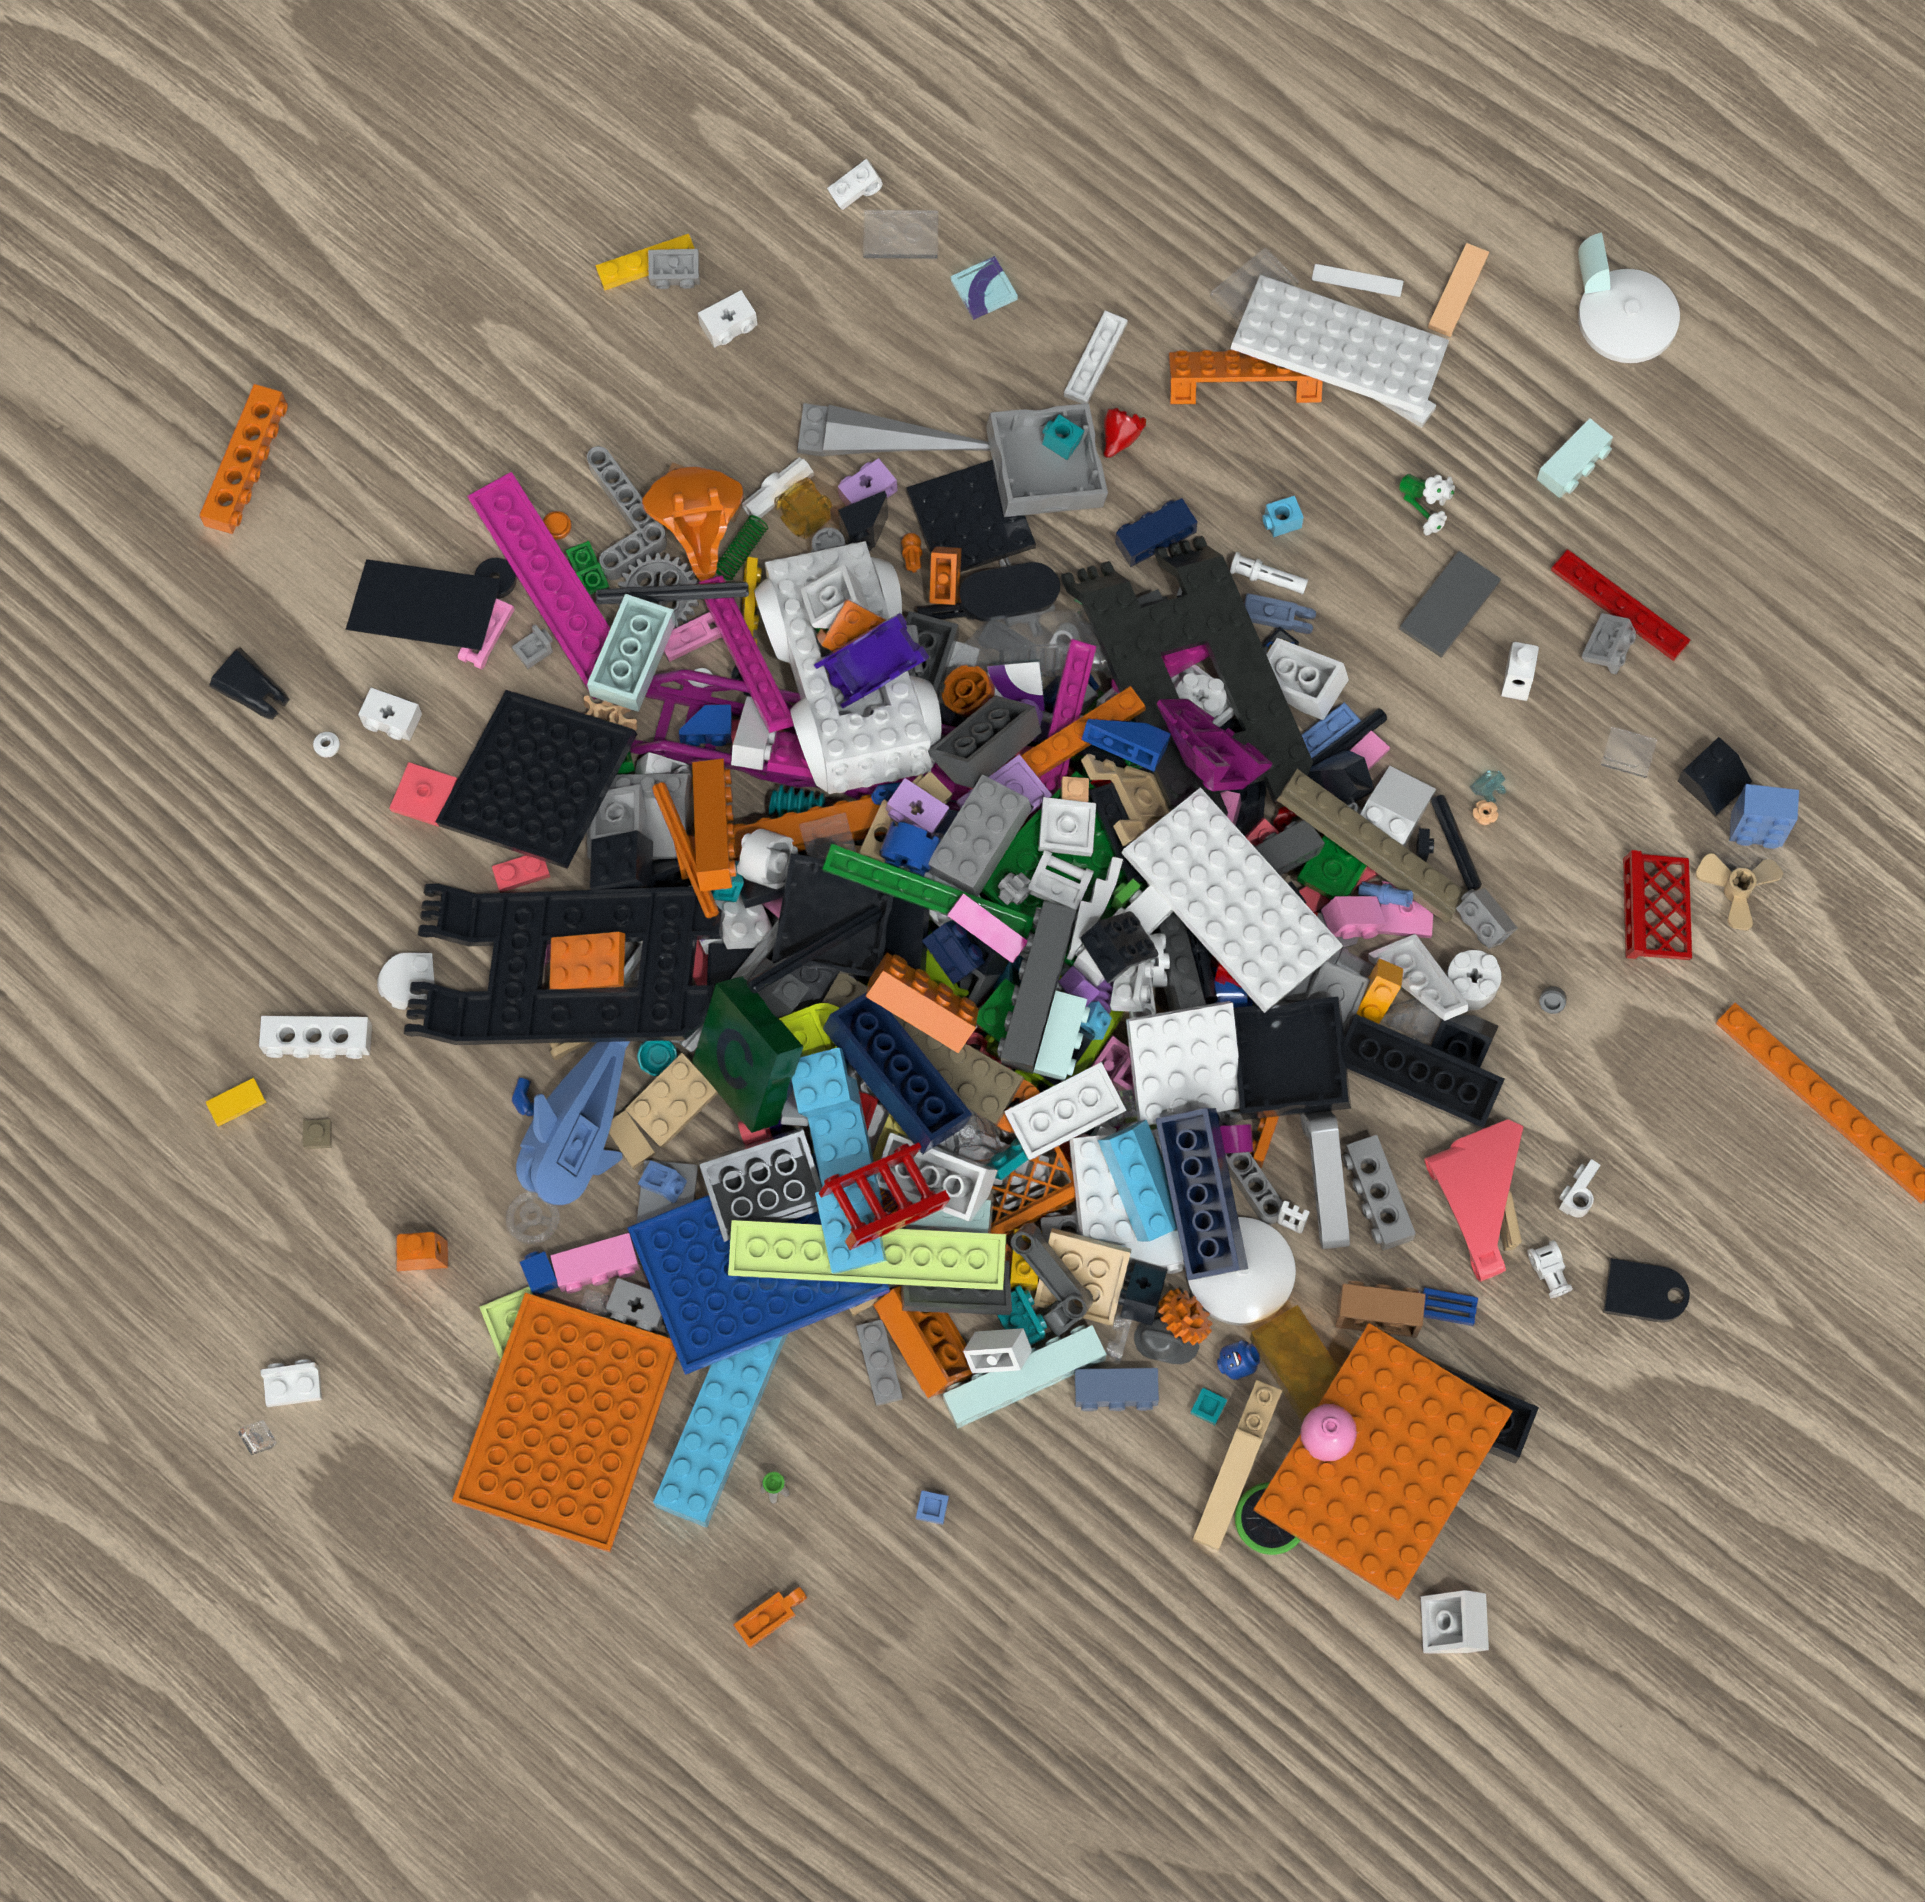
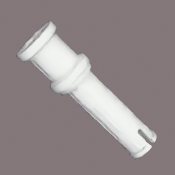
M1236 552L1230 569L1231 574L1238 573L1247 576L1251 581L1260 579L1301 593L1302 595L1308 579L1263 565L1260 559L1252 560L1243 557L1239 552Z

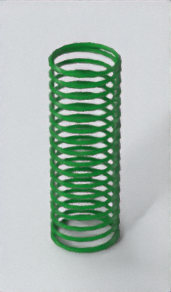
M755 515L748 517L742 529L739 530L733 541L728 545V548H726V551H724V554H722V557L718 560L716 573L719 576H723L728 581H732L733 577L736 576L735 574L738 573L744 561L747 560L746 558L753 551V548H756L755 545H758L757 542H760L764 533L767 532L766 530L769 529L768 525L761 518ZM751 517H752V518H756V519H758L759 521H761L762 523H764L767 528H765V527H764L762 524H760L759 522H757V521H755V520H752ZM718 568H720L724 573H726L727 575H729L731 578H728L727 576H725L724 574H722V573L718 570Z

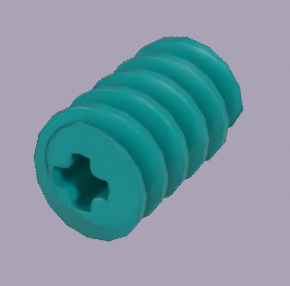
M781 784L778 790H774L772 793L769 815H773L776 810L778 817H782L786 812H796L798 814L807 812L810 808L816 806L825 808L824 793H821L818 799H815L814 791L811 790L808 797H805L804 789L801 788L799 793L795 795L793 786L786 793L784 792V785Z

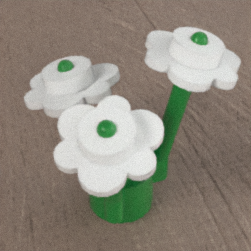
M1412 474L1405 475L1400 483L1399 490L1405 494L1404 500L1411 503L1428 520L1423 526L1424 534L1429 535L1432 532L1440 531L1447 519L1445 512L1440 511L1438 514L1430 515L1415 498H1421L1424 495L1427 503L1433 504L1436 500H1440L1439 504L1443 506L1446 500H1450L1454 494L1455 485H1453L1452 477L1449 476L1447 480H1442L1440 475H1435L1434 478L1429 477L1425 481Z

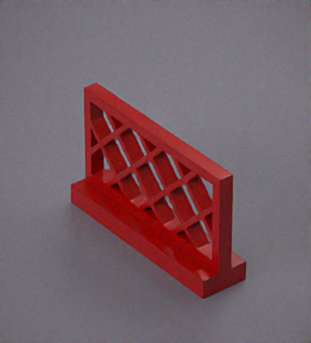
M1631 850L1623 858L1626 958L1636 959L1642 956L1691 960L1692 931L1689 858L1642 854V851ZM1644 862L1653 863L1659 872L1651 877L1644 870ZM1671 864L1682 866V876L1678 880L1666 869ZM1661 873L1672 883L1666 891L1654 881ZM1649 884L1660 895L1653 903L1645 895V888ZM1674 886L1683 896V901L1679 904L1667 894ZM1661 898L1673 908L1667 916L1655 906ZM1650 909L1661 920L1654 928L1646 921L1645 913ZM1675 911L1683 918V926L1679 930L1668 919ZM1662 923L1674 933L1667 941L1656 931ZM1650 934L1662 945L1658 950L1646 949V938ZM1677 936L1684 944V952H1676L1669 942Z

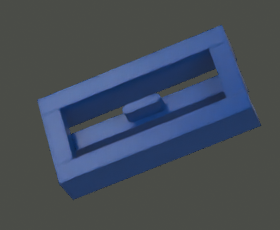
M1424 1288L1423 1294L1426 1295L1423 1317L1474 1326L1478 1303L1477 1297ZM1428 1297L1471 1304V1307L1430 1300ZM1431 1306L1469 1313V1317L1426 1310V1307Z

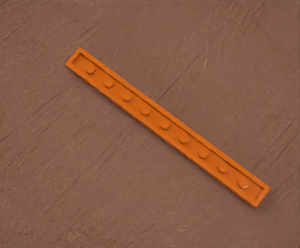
M1734 1003L1719 1018L1716 1024L1920 1204L1925 1200V1168L1739 1005Z

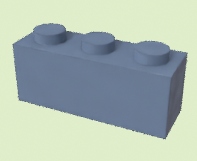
M1158 1368L1075 1369V1407H1081L1082 1411H1097L1098 1407H1109L1110 1411H1123L1125 1407L1136 1406V1409L1140 1411L1152 1410L1153 1406H1158Z

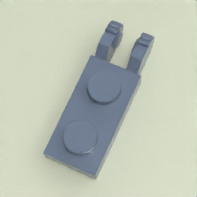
M1249 593L1246 595L1244 605L1252 623L1276 628L1280 626L1285 630H1294L1298 633L1310 634L1312 632V624L1294 620V617L1296 615L1303 619H1315V610L1298 606L1297 603Z

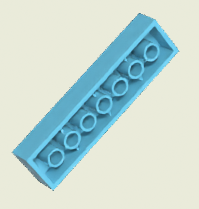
M788 1334L711 1364L653 1501L656 1508L703 1527H708Z

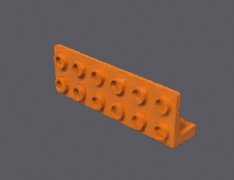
M1179 350L1169 353L1171 377L1170 404H1196V382L1296 381V403L1322 402V380L1235 350L1213 352L1211 350H1203L1201 352Z

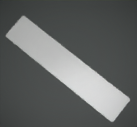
M1315 264L1312 276L1313 281L1397 297L1401 296L1403 286L1402 280Z

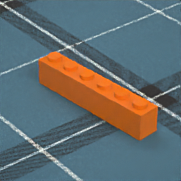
M724 759L692 762L696 873L700 892L732 888V877L737 875L735 860L731 861V858H736L734 842H730V839H735L733 823H729V821H734L733 807L728 805V803L733 802L732 789L727 786L732 784L731 770L725 769Z

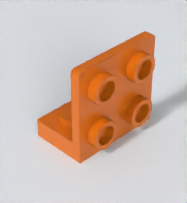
M847 599L829 630L821 628L816 637L822 646L834 651L887 619Z

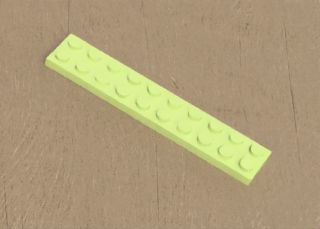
M732 1220L728 1275L1004 1290L1006 1234L897 1229L882 1236L887 1261L833 1274L830 1268L822 1225Z

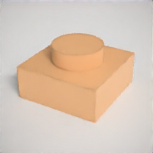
M1063 776L1061 779V799L1088 802L1089 778Z

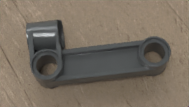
M1026 1223L1012 1237L1011 1246L1017 1254H1020L1057 1299L1041 1315L1056 1336H1059L1087 1313L1093 1304V1295L1080 1284L1042 1237L1039 1227L1032 1223ZM1022 1235L1029 1237L1031 1243L1025 1242ZM1073 1299L1079 1300L1083 1307L1077 1306Z

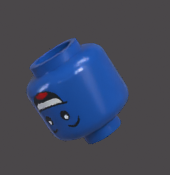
M1244 1340L1221 1348L1220 1358L1217 1360L1220 1372L1233 1380H1238L1255 1373L1258 1364H1260L1258 1350L1253 1344H1249Z

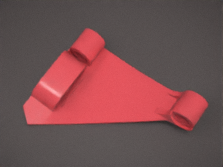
M1509 1119L1462 1137L1453 1142L1449 1149L1424 1159L1429 1175L1433 1180L1438 1181L1456 1218L1469 1250L1473 1272L1479 1282L1506 1271L1497 1245L1524 1127Z

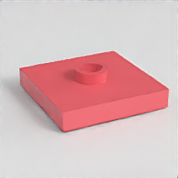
M408 762L390 805V811L439 827L435 821L458 779Z

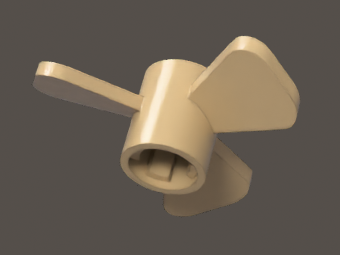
M1707 854L1696 870V878L1699 881L1724 887L1725 896L1732 902L1727 919L1728 924L1734 929L1744 931L1750 930L1753 925L1747 899L1754 887L1778 881L1783 876L1782 869L1771 859L1763 860L1752 871L1747 868H1738L1731 872L1715 854ZM1739 881L1745 884L1742 888L1737 887Z

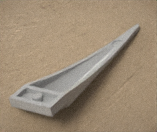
M803 403L797 453L823 457L895 451H990L989 442L833 405L826 407Z

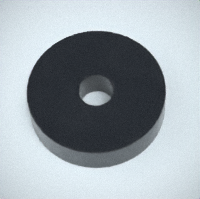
M487 559L475 571L477 576L500 577L501 583L497 599L508 596L516 586L517 578L515 572L505 559Z

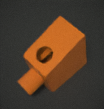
M436 1232L397 1235V1271L448 1268V1241Z

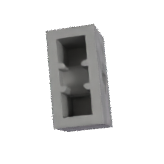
M617 1278L606 1306L607 1313L611 1315L610 1319L623 1324L629 1321L636 1324V1328L649 1332L652 1330L659 1332L664 1320L652 1290ZM641 1303L643 1310L637 1309L635 1313L632 1306H637Z

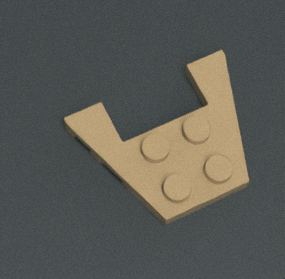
M1087 754L1081 760L1090 780H1111L1130 819L1119 820L1113 826L1123 846L1131 844L1172 811L1167 806L1154 774L1126 766L1124 769L1116 767L1113 761L1107 759L1103 762L1097 761L1095 756Z

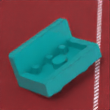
M1020 1285L1015 1287V1291L1011 1292V1314L997 1315L1004 1330L1023 1328L1029 1344L1032 1345L1045 1338L1044 1330L1047 1329V1325L1041 1314H1035L1032 1308L1035 1302L1029 1290L1023 1291Z

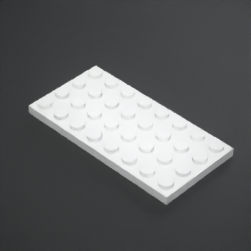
M1260 275L1233 339L1231 349L1422 415L1449 340Z
M1201 788L1121 852L1264 1013L1343 947L1339 940Z

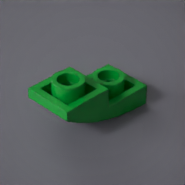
M590 541L565 550L573 570L589 595L596 593L598 589L609 587Z

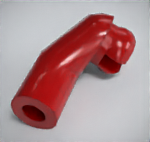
M1281 807L1275 816L1273 826L1278 832H1283L1285 827L1291 823L1293 817L1298 815L1287 807Z

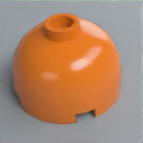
M960 666L953 670L944 681L946 686L944 693L942 692V699L945 705L960 717L969 718L987 703L989 698L991 699L995 696V686L990 676L979 666Z

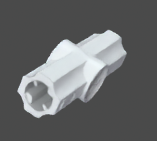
M799 457L779 474L775 472L768 476L762 483L761 488L742 503L743 509L748 516L755 515L762 518L775 506L786 504L793 497L795 490L814 476L813 470L804 459Z

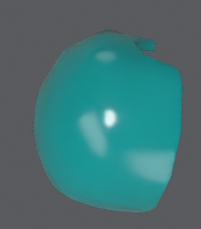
M644 1041L640 1044L637 1052V1061L641 1070L652 1076H659L678 1057L676 1047L671 1041Z

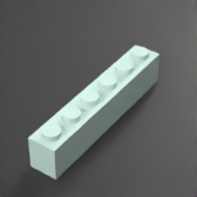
M1085 1325L1079 1326L1070 1331V1336L1063 1339L1060 1336L1055 1337L1045 1343L1046 1347L1037 1351L1035 1348H1032V1352L1021 1370L977 1373L971 1377L972 1381L962 1385L961 1382H958L946 1388L947 1392L943 1394V1400L957 1429L1075 1375V1369H1088L1105 1361L1107 1354L1093 1325L1087 1328Z

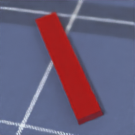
M1567 549L1552 566L1551 571L1607 613L1630 619L1636 634L1672 661H1675L1691 640L1570 550Z

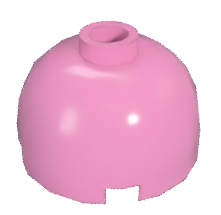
M1323 1404L1312 1409L1305 1416L1300 1429L1301 1441L1305 1448L1314 1458L1322 1461L1341 1459V1457L1351 1451L1357 1437L1356 1424L1351 1414L1343 1407L1335 1404Z

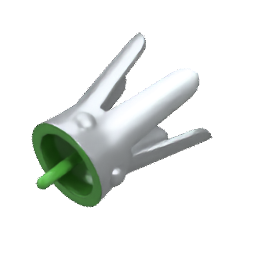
M777 1472L768 1473L763 1479L761 1493L767 1491L771 1503L777 1502L778 1493L788 1497L789 1490L785 1486L787 1478Z

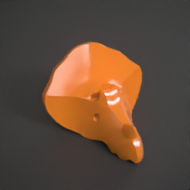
M685 467L673 470L654 482L642 498L643 509L648 515L675 535L684 547L692 570L700 581L713 578L717 570L720 541L727 530L730 519L736 513L743 499L742 485L719 471L706 468Z

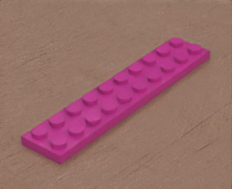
M510 472L468 495V500L589 692L587 683L611 628L515 476Z

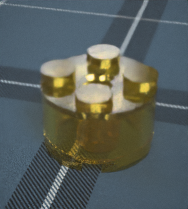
M808 477L798 480L774 499L776 510L781 508L784 514L780 517L782 522L797 537L804 535L803 539H806L831 520L829 509L832 507L830 499L824 494L821 495L815 488L813 481Z

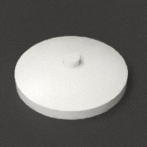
M1619 269L1609 272L1610 290L1587 294L1584 292L1578 311V321L1583 337L1596 352L1617 362L1639 363L1655 358L1669 347L1679 326L1680 311L1673 292L1659 278L1641 270Z
M1238 1217L1249 1269L1188 1281L1187 1279V1283L1192 1296H1196V1299L1203 1306V1311L1208 1312L1211 1317L1230 1325L1246 1326L1269 1319L1285 1305L1294 1286L1296 1267L1293 1253L1288 1243L1277 1230L1262 1221Z

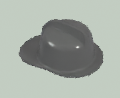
M1154 1317L1152 1326L1144 1323L1138 1325L1134 1333V1343L1137 1350L1143 1356L1170 1364L1182 1365L1190 1362L1197 1355L1199 1343L1197 1342L1195 1345H1192L1188 1341L1185 1344L1182 1341V1337L1175 1338L1174 1334L1166 1329L1168 1324L1161 1321V1317Z

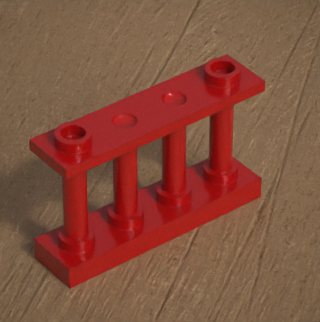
M908 1143L904 1144L887 1157L841 1177L839 1174H835L824 1181L825 1185L819 1192L820 1197L822 1198L833 1193L852 1227L850 1229L851 1233L845 1240L849 1250L938 1212L950 1201L946 1190L937 1194L935 1191H931L913 1159L921 1149L920 1143L909 1146ZM902 1162L922 1196L920 1198L921 1201L914 1204L912 1201L908 1202L890 1169ZM880 1172L899 1206L897 1208L898 1211L892 1214L884 1211L867 1180L868 1177ZM857 1183L875 1216L874 1222L867 1225L865 1222H861L843 1188Z

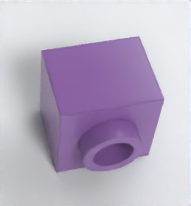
M1074 966L1058 981L1065 989L1063 993L1087 999L1085 1007L1101 992Z

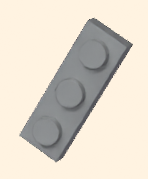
M877 1320L857 1325L856 1329L876 1406L903 1400L883 1321Z

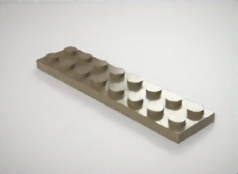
M839 973L822 1003L832 1004L841 1008L866 993L868 987L849 975ZM893 1014L965 1106L998 1125L1004 1115V1111L1007 1110L1025 1078L966 1043L960 1052L957 1053Z

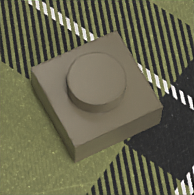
M330 1119L303 1120L304 1149L332 1148V1122Z

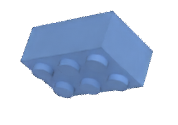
M1746 784L1731 811L1729 841L1736 842L1742 846L1760 844L1768 849L1782 847L1798 820L1799 790Z

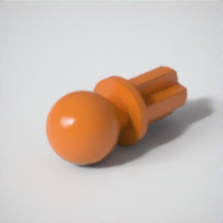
M907 533L901 540L902 556L905 559L907 571L916 573L921 568V539L915 533Z

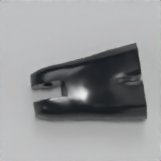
M242 648L236 649L212 676L209 683L212 689L270 720H273L278 715V712L264 700L269 696L283 707L290 700L285 691Z

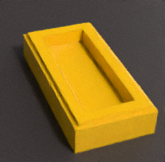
M252 1078L205 1103L216 1125L219 1127L267 1102L256 1080Z

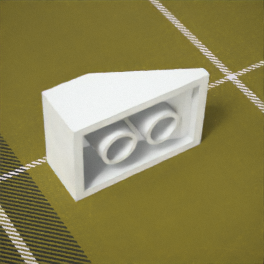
M1276 638L1266 655L1287 703L1303 713L1324 720L1349 680L1344 663Z
M1389 766L1360 815L1405 847L1436 789Z

